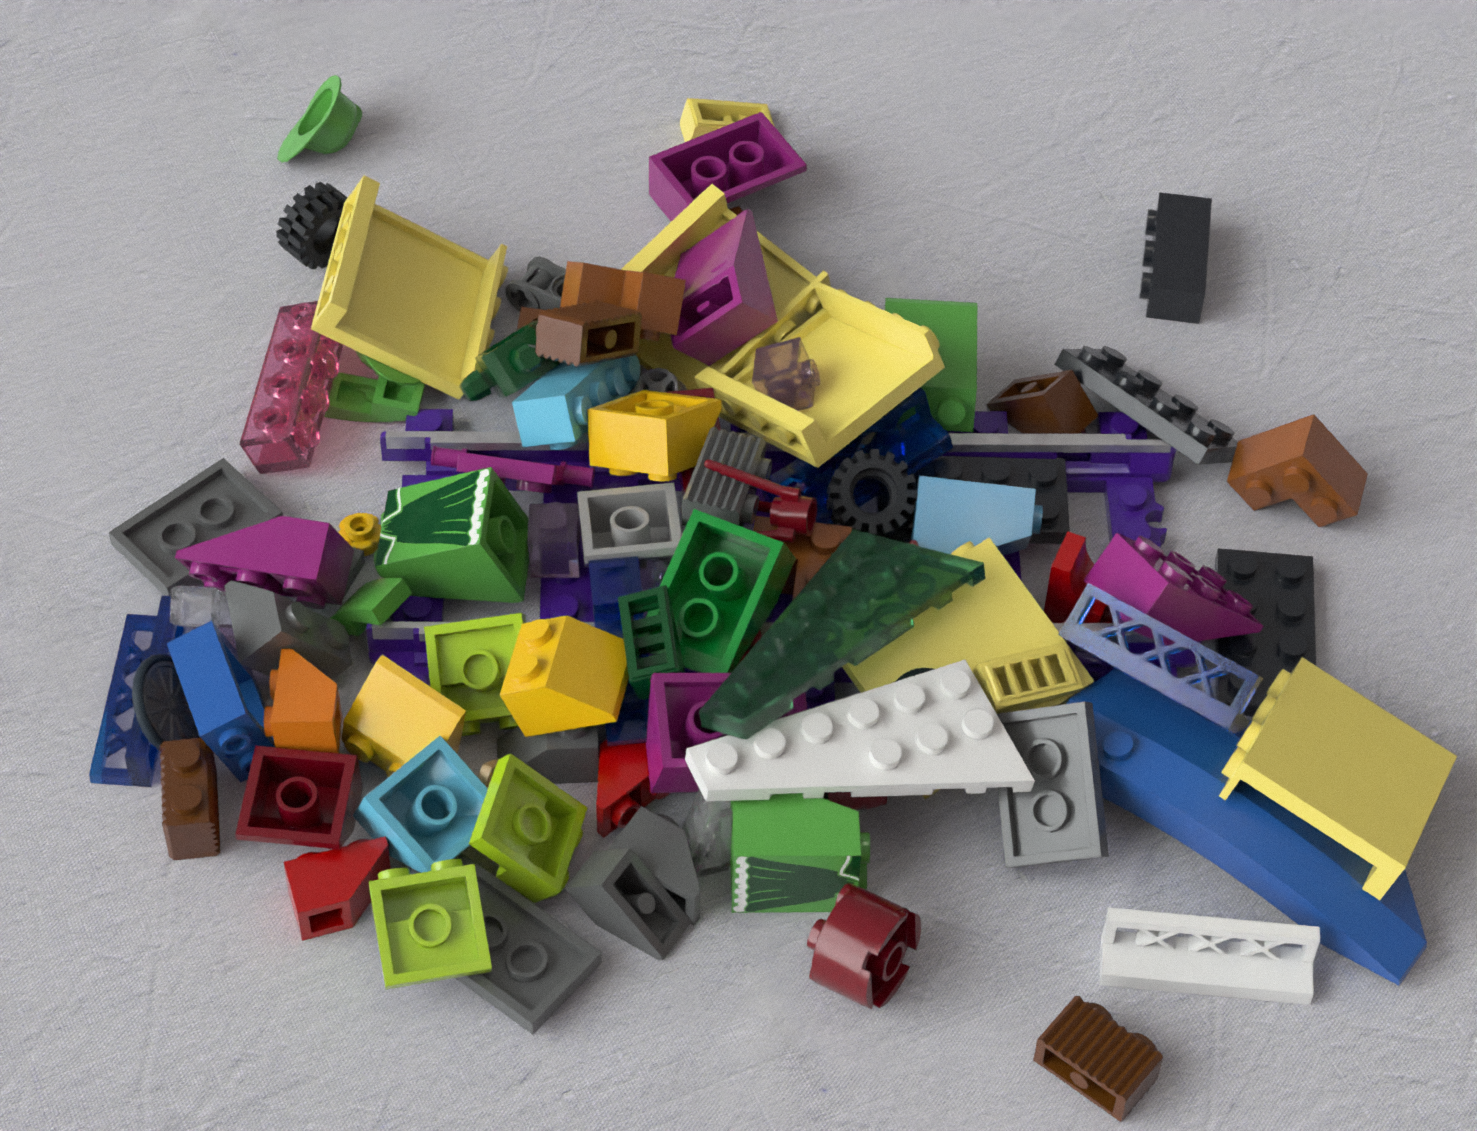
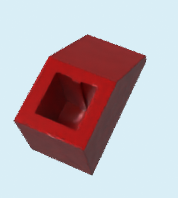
M639 716L600 744L596 818L597 833L603 838L618 827L625 828L641 806L646 807L655 799L660 800L670 794L651 793L646 749L648 724Z
M386 836L372 840L359 839L347 846L341 847L340 850L332 849L320 853L308 852L296 859L283 862L288 892L302 941L343 931L355 926L371 903L369 881L379 880V872L391 869Z

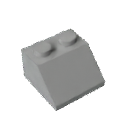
M674 483L577 492L585 567L672 559L682 537Z

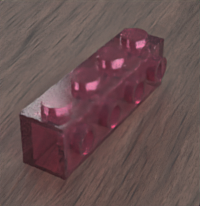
M318 301L279 308L239 443L259 474L309 468L315 447L319 444L320 429L325 412L329 408V397L334 378L339 372V360L344 345L311 330Z

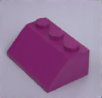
M759 112L649 156V195L667 218L673 221L711 184L725 193L728 204L806 172L807 164L762 112Z
M803 672L653 673L650 685L646 740L651 793L701 792L685 761L687 748L807 710Z

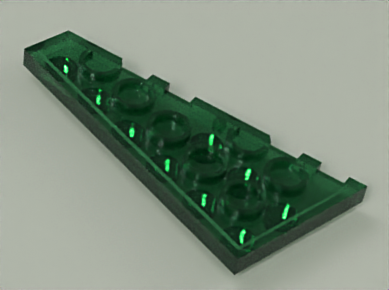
M852 530L699 710L702 727L747 740L793 709V699L813 686L821 690L834 681L833 672L848 662L854 666L858 665L914 627L913 619L931 606L938 610L953 601L952 592L965 583L974 587L986 579L984 563Z

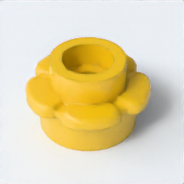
M355 513L345 517L340 522L338 533L351 547L364 551V556L371 555L378 549L381 524H379V519L369 513Z

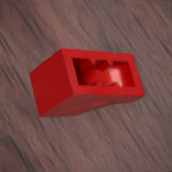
M1069 531L1051 565L1044 613L1052 623H1115L1118 615L1084 581L1094 566L1087 552L1086 537Z

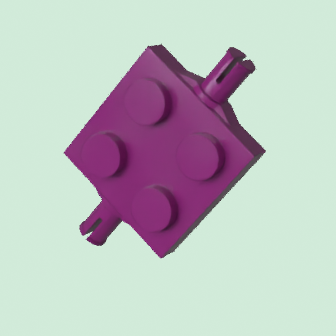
M433 446L431 454V466L456 468L457 472L467 473L492 467L504 485L506 478L517 480L516 489L551 493L552 485L563 486L565 484L589 486L592 488L595 478L594 467L568 465L564 461L559 466L468 453V448L459 450Z

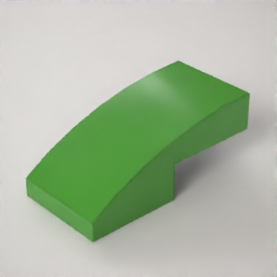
M334 371L325 404L324 417L355 422L406 420V415L416 416L418 414L425 383L400 385L387 380L380 374L378 380Z
M403 578L372 580L358 588L329 619H335L344 625L348 635L360 636L366 630L367 624L382 625L412 592Z

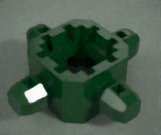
M538 320L519 328L475 357L483 371L478 372V370H474L463 378L459 385L468 401H479L492 394L491 388H494L499 397H507L560 364L559 360L553 361L552 358L546 359L545 357H538L536 354V326Z

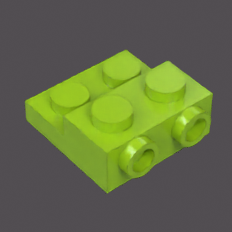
M516 613L424 626L430 687L466 710L462 736L481 733L480 724L499 721L500 730H512L518 726L502 700L500 692L521 625L527 623L525 614Z
M510 753L498 759L469 845L500 865L496 874L498 879L533 903H537L548 897L556 896L567 884L569 879L568 867L574 849L582 839L583 829L581 827L588 807Z
M448 859L431 864V871L410 874L409 868H394L379 872V880L369 881V892L385 990L492 972L475 864L463 866L461 859Z

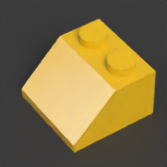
M642 390L587 409L590 466L609 468L611 475L627 476L640 472L647 473L648 479L652 481L674 480L677 478L678 472L696 466L710 428L714 427L721 412L722 400Z
M567 615L523 623L500 696L524 736L529 737L617 722L629 679L624 639Z
M382 654L343 720L341 739L351 755H357L358 760L365 763L373 762L386 771L387 777H390L439 736L457 754L466 710Z

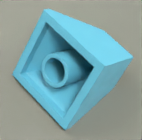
M439 736L367 794L354 812L353 817L373 839L386 836L389 856L420 873L431 871V864L442 860L455 859L470 846L469 841L488 788L448 743Z

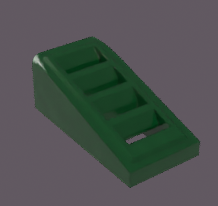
M667 585L618 597L629 682L637 697L641 700L650 699L651 676L653 673H685ZM658 608L660 610L658 615L634 620V615ZM662 629L663 631L660 633L638 638L639 634ZM661 649H665L666 651L664 653L642 658L641 654Z

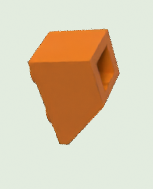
M281 649L279 668L272 669L270 672V696L274 702L273 706H266L264 710L265 736L274 738L276 748L339 753L343 715L337 683L293 649Z

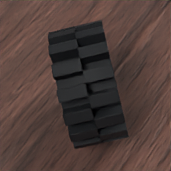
M318 182L315 184V188L311 185L305 187V195L301 196L297 193L293 197L295 204L292 207L288 204L283 211L287 216L279 218L278 225L281 229L276 231V237L280 239L278 241L279 245L310 269H317V266L320 268L328 266V259L331 255L344 202L348 198L331 184L326 183L325 185L322 182Z
M871 449L869 454H864L863 450L855 452L852 458L849 459L847 457L843 460L839 468L836 469L826 493L828 494L826 501L827 510H832L831 520L833 523L837 524L839 522L842 526L852 527V533L857 535L855 540L864 542L865 538H872V542H879L885 536L890 538L895 535L911 516L915 508L914 502L917 499V490L913 488L916 481L913 474L908 476L906 472L907 464L903 460L900 464L893 460L895 455L887 452L886 456L879 455L880 449ZM865 479H875L882 482L889 492L890 500L888 506L878 513L863 511L857 506L853 497L855 485Z

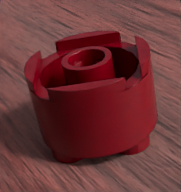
M851 883L845 884L839 892L835 907L827 920L822 918L817 920L809 933L807 946L814 950L809 973L810 980L870 1009H873V1005L878 1008L885 1006L898 991L910 969V966L902 963L907 947L917 950L921 935L919 915L864 888L857 887Z

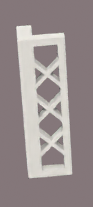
M1108 907L1101 937L1100 985L1310 1005L1314 995L1313 961L1320 942V927ZM1117 927H1119V928L1140 929L1141 931H1138V932H1125V931H1116V930H1117ZM1178 933L1193 934V936L1190 937H1179L1174 935ZM1231 938L1246 939L1242 942L1227 941ZM1284 943L1302 944L1303 947L1297 948L1279 945Z

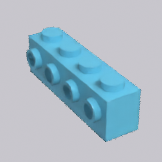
M635 355L575 367L574 364L568 365L565 362L548 371L512 401L522 446L549 445L551 450H562L575 446L578 443V439L588 432L587 409L624 397L636 386L640 377L638 357Z

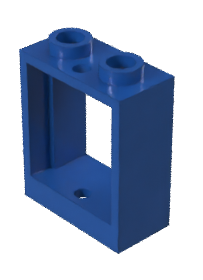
M211 620L168 642L167 646L200 737L241 783L248 779L255 746L275 747L274 738L265 736L264 710L266 706L252 669L239 663L236 649Z

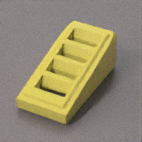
M687 98L680 119V128L684 141L687 142L759 112H762L773 126L774 123L767 104Z
M1066 642L978 663L972 671L996 714L1025 709L1080 692L1084 688ZM1058 659L1066 682L1057 684L1049 660ZM1039 664L1047 684L1046 687L1040 688L1032 665ZM1022 669L1029 691H1022L1015 673L1016 670ZM1005 674L1012 695L1005 696L998 678L999 675Z

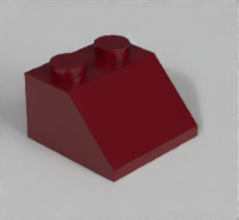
M255 746L236 828V840L340 850L354 831L356 819L353 817V814L360 804L363 789L357 755Z

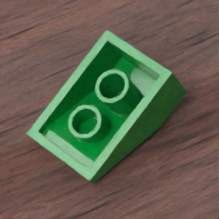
M693 509L660 586L667 585L669 589L685 668L697 673H733L776 605L796 560V557L783 542ZM659 608L648 611L646 617L660 614ZM662 629L639 634L638 638L660 633L663 631ZM661 649L649 653L652 655L664 653L666 651L665 649Z

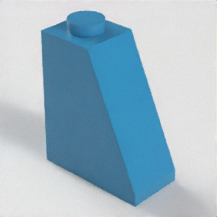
M919 476L911 540L918 542V548L908 563L907 582L929 566H932L935 571L949 563L947 557L958 547L969 541L976 546L990 537L1003 556L1026 549L1031 535L1040 534L1043 506L1034 505L1036 489Z

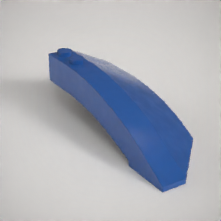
M1132 658L1067 701L1066 704L1083 701L1092 702L1102 797L1133 813L1208 859L1260 895L1298 925L1320 927L1319 943L1400 986L1427 948L1426 937L1406 870L1402 871L1381 900H1378L1362 889L1373 864L1241 779L1226 800L1219 797L1229 779L1221 772L1237 749L1239 740L1252 720Z

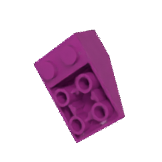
M746 209L681 253L674 278L685 279L686 283L677 335L670 334L674 349L710 366L778 322L753 212L750 209Z
M280 516L177 550L175 558L189 570L191 577L204 583L203 588L208 591L226 595L224 585L232 580L269 590L281 596L296 598V602L308 608L324 609L326 603L342 605L354 549L330 523Z
M1116 533L1084 579L1134 632L1166 646L1258 633L1264 627L1250 613L1253 605L1248 600L1232 590L1227 591L1223 588L1227 581L1219 573L1205 565H1202L1197 570L1191 561L1173 550L1167 556L1163 554L1164 552L1159 546L1143 536H1139L1135 541Z

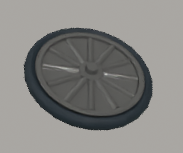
M157 654L151 655L142 661L133 679L132 699L137 721L148 741L160 751L159 746L164 741L201 738L172 657Z

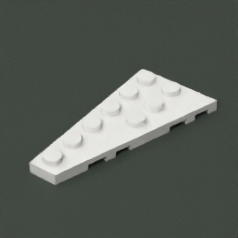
M966 660L689 747L686 750L685 761L705 801L769 800L772 794L803 793L804 799L823 798L824 792H851V797L932 795L935 789L965 788L966 794L985 793L987 788L1012 787L1013 792H1031L1035 782Z

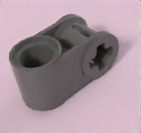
M534 257L527 264V272L519 280H512L507 285L505 294L508 301L519 312L521 307L543 310L559 309L566 269L544 257Z

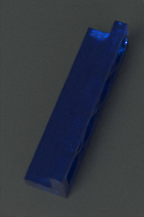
M920 387L833 456L836 459L832 467L826 471L818 473L822 465L817 468L798 458L772 474L769 481L785 487L792 482H797L794 488L801 489V496L813 497L817 500L816 523L833 524L831 520L832 510H827L826 501L828 494L826 493L836 469L839 468L841 462L847 457L850 459L855 452L863 450L864 454H869L871 449H880L879 455L886 456L887 452L895 455L893 459L895 462L900 464L903 460L907 464L906 472L909 476L951 450L953 444L951 436L932 417L926 392ZM915 407V415L901 424H897L904 412ZM872 432H876L869 444L858 448L864 437ZM875 479L862 480L855 485L853 490L855 503L860 507L886 491L887 488L882 482ZM762 490L766 502H773V499L778 497L775 494Z
M1090 583L1086 585L1058 635L1241 738L1250 722L1242 714L1262 681L1260 676ZM1096 599L1110 607L1114 626L1093 632L1081 624ZM1120 613L1133 620L1122 623ZM1146 626L1152 630L1156 649L1135 655L1129 651L1125 632ZM1117 635L1119 645L1106 638ZM1162 636L1175 643L1164 646ZM1188 649L1195 654L1199 673L1178 679L1171 674L1167 655ZM1159 658L1161 669L1148 661ZM1205 659L1219 667L1207 670ZM1232 673L1244 680L1230 707L1214 698L1210 682L1211 678ZM1202 681L1204 692L1191 686V684Z
M161 596L157 616L127 614L89 772L91 783L138 787L152 786L159 751L148 741L142 732L135 713L131 728L125 732L116 723V718L133 707L132 689L125 682L126 677L135 672L142 661L151 655L164 654L171 656L167 643L186 633L187 625L181 597ZM137 631L153 632L150 647L144 651L134 642ZM126 747L124 758L127 769L105 767L109 756Z

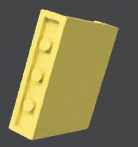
M364 175L344 202L311 330L416 378L420 382L459 400L464 394L459 386L461 381L474 370H478V372L483 371L475 357L489 348L495 331L490 328V325L501 304V298L497 296L498 289L503 284L508 272V267L503 265L507 246L501 244L489 260L375 204L380 183Z
M711 184L637 253L622 270L675 277L681 253L737 216L728 209L725 193ZM757 231L778 322L710 366L674 349L670 334L660 333L659 342L640 339L639 352L636 354L639 363L648 371L655 368L667 369L686 386L687 390L699 389L694 377L706 367H710L733 378L823 309L813 285L820 282L831 287L829 274L823 270L817 277Z
M817 282L813 286L823 309L733 378L710 367H706L694 379L699 389L713 388L715 399L722 400L720 418L759 438L762 437L766 442L819 468L944 369L945 366L938 351L940 347L939 341L927 326H919L903 319L897 313L891 314L876 307L869 301L864 302L852 297L842 289L836 290Z
M989 537L976 546L971 541L961 545L947 557L949 563L937 571L932 566L923 569L909 580L908 585L910 588L895 596L892 591L882 595L868 607L870 613L855 622L852 617H848L838 623L828 632L830 638L822 655L826 660L834 655L857 689L862 693L893 683L901 675L913 669H937L966 660L973 671L978 663L1066 641ZM1067 644L1084 687L1083 689L1093 684L1094 680ZM1058 659L1049 660L1057 684L1066 682ZM1039 664L1032 665L1040 688L1046 687L1047 684ZM1022 669L1016 670L1015 673L1022 691H1029ZM1005 674L999 675L998 678L1005 696L1012 695ZM1079 692L1021 710L1063 705ZM935 789L932 795L941 789ZM922 795V796H923L924 799L926 800L927 798H929V797L932 796V795Z
M1302 657L1291 673L1282 669L1266 693L1268 695L1252 717L1253 721L1237 744V749L1221 772L1229 779L1219 797L1226 800L1240 779L1373 864L1362 889L1378 900H1381L1406 868L1457 756Z

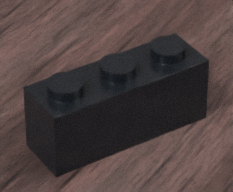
M1159 192L1156 210L1148 209L1145 235L1153 236L1152 241L1145 240L1142 267H1150V273H1142L1139 293L1140 299H1147L1146 318L1199 324L1206 292L1212 198Z

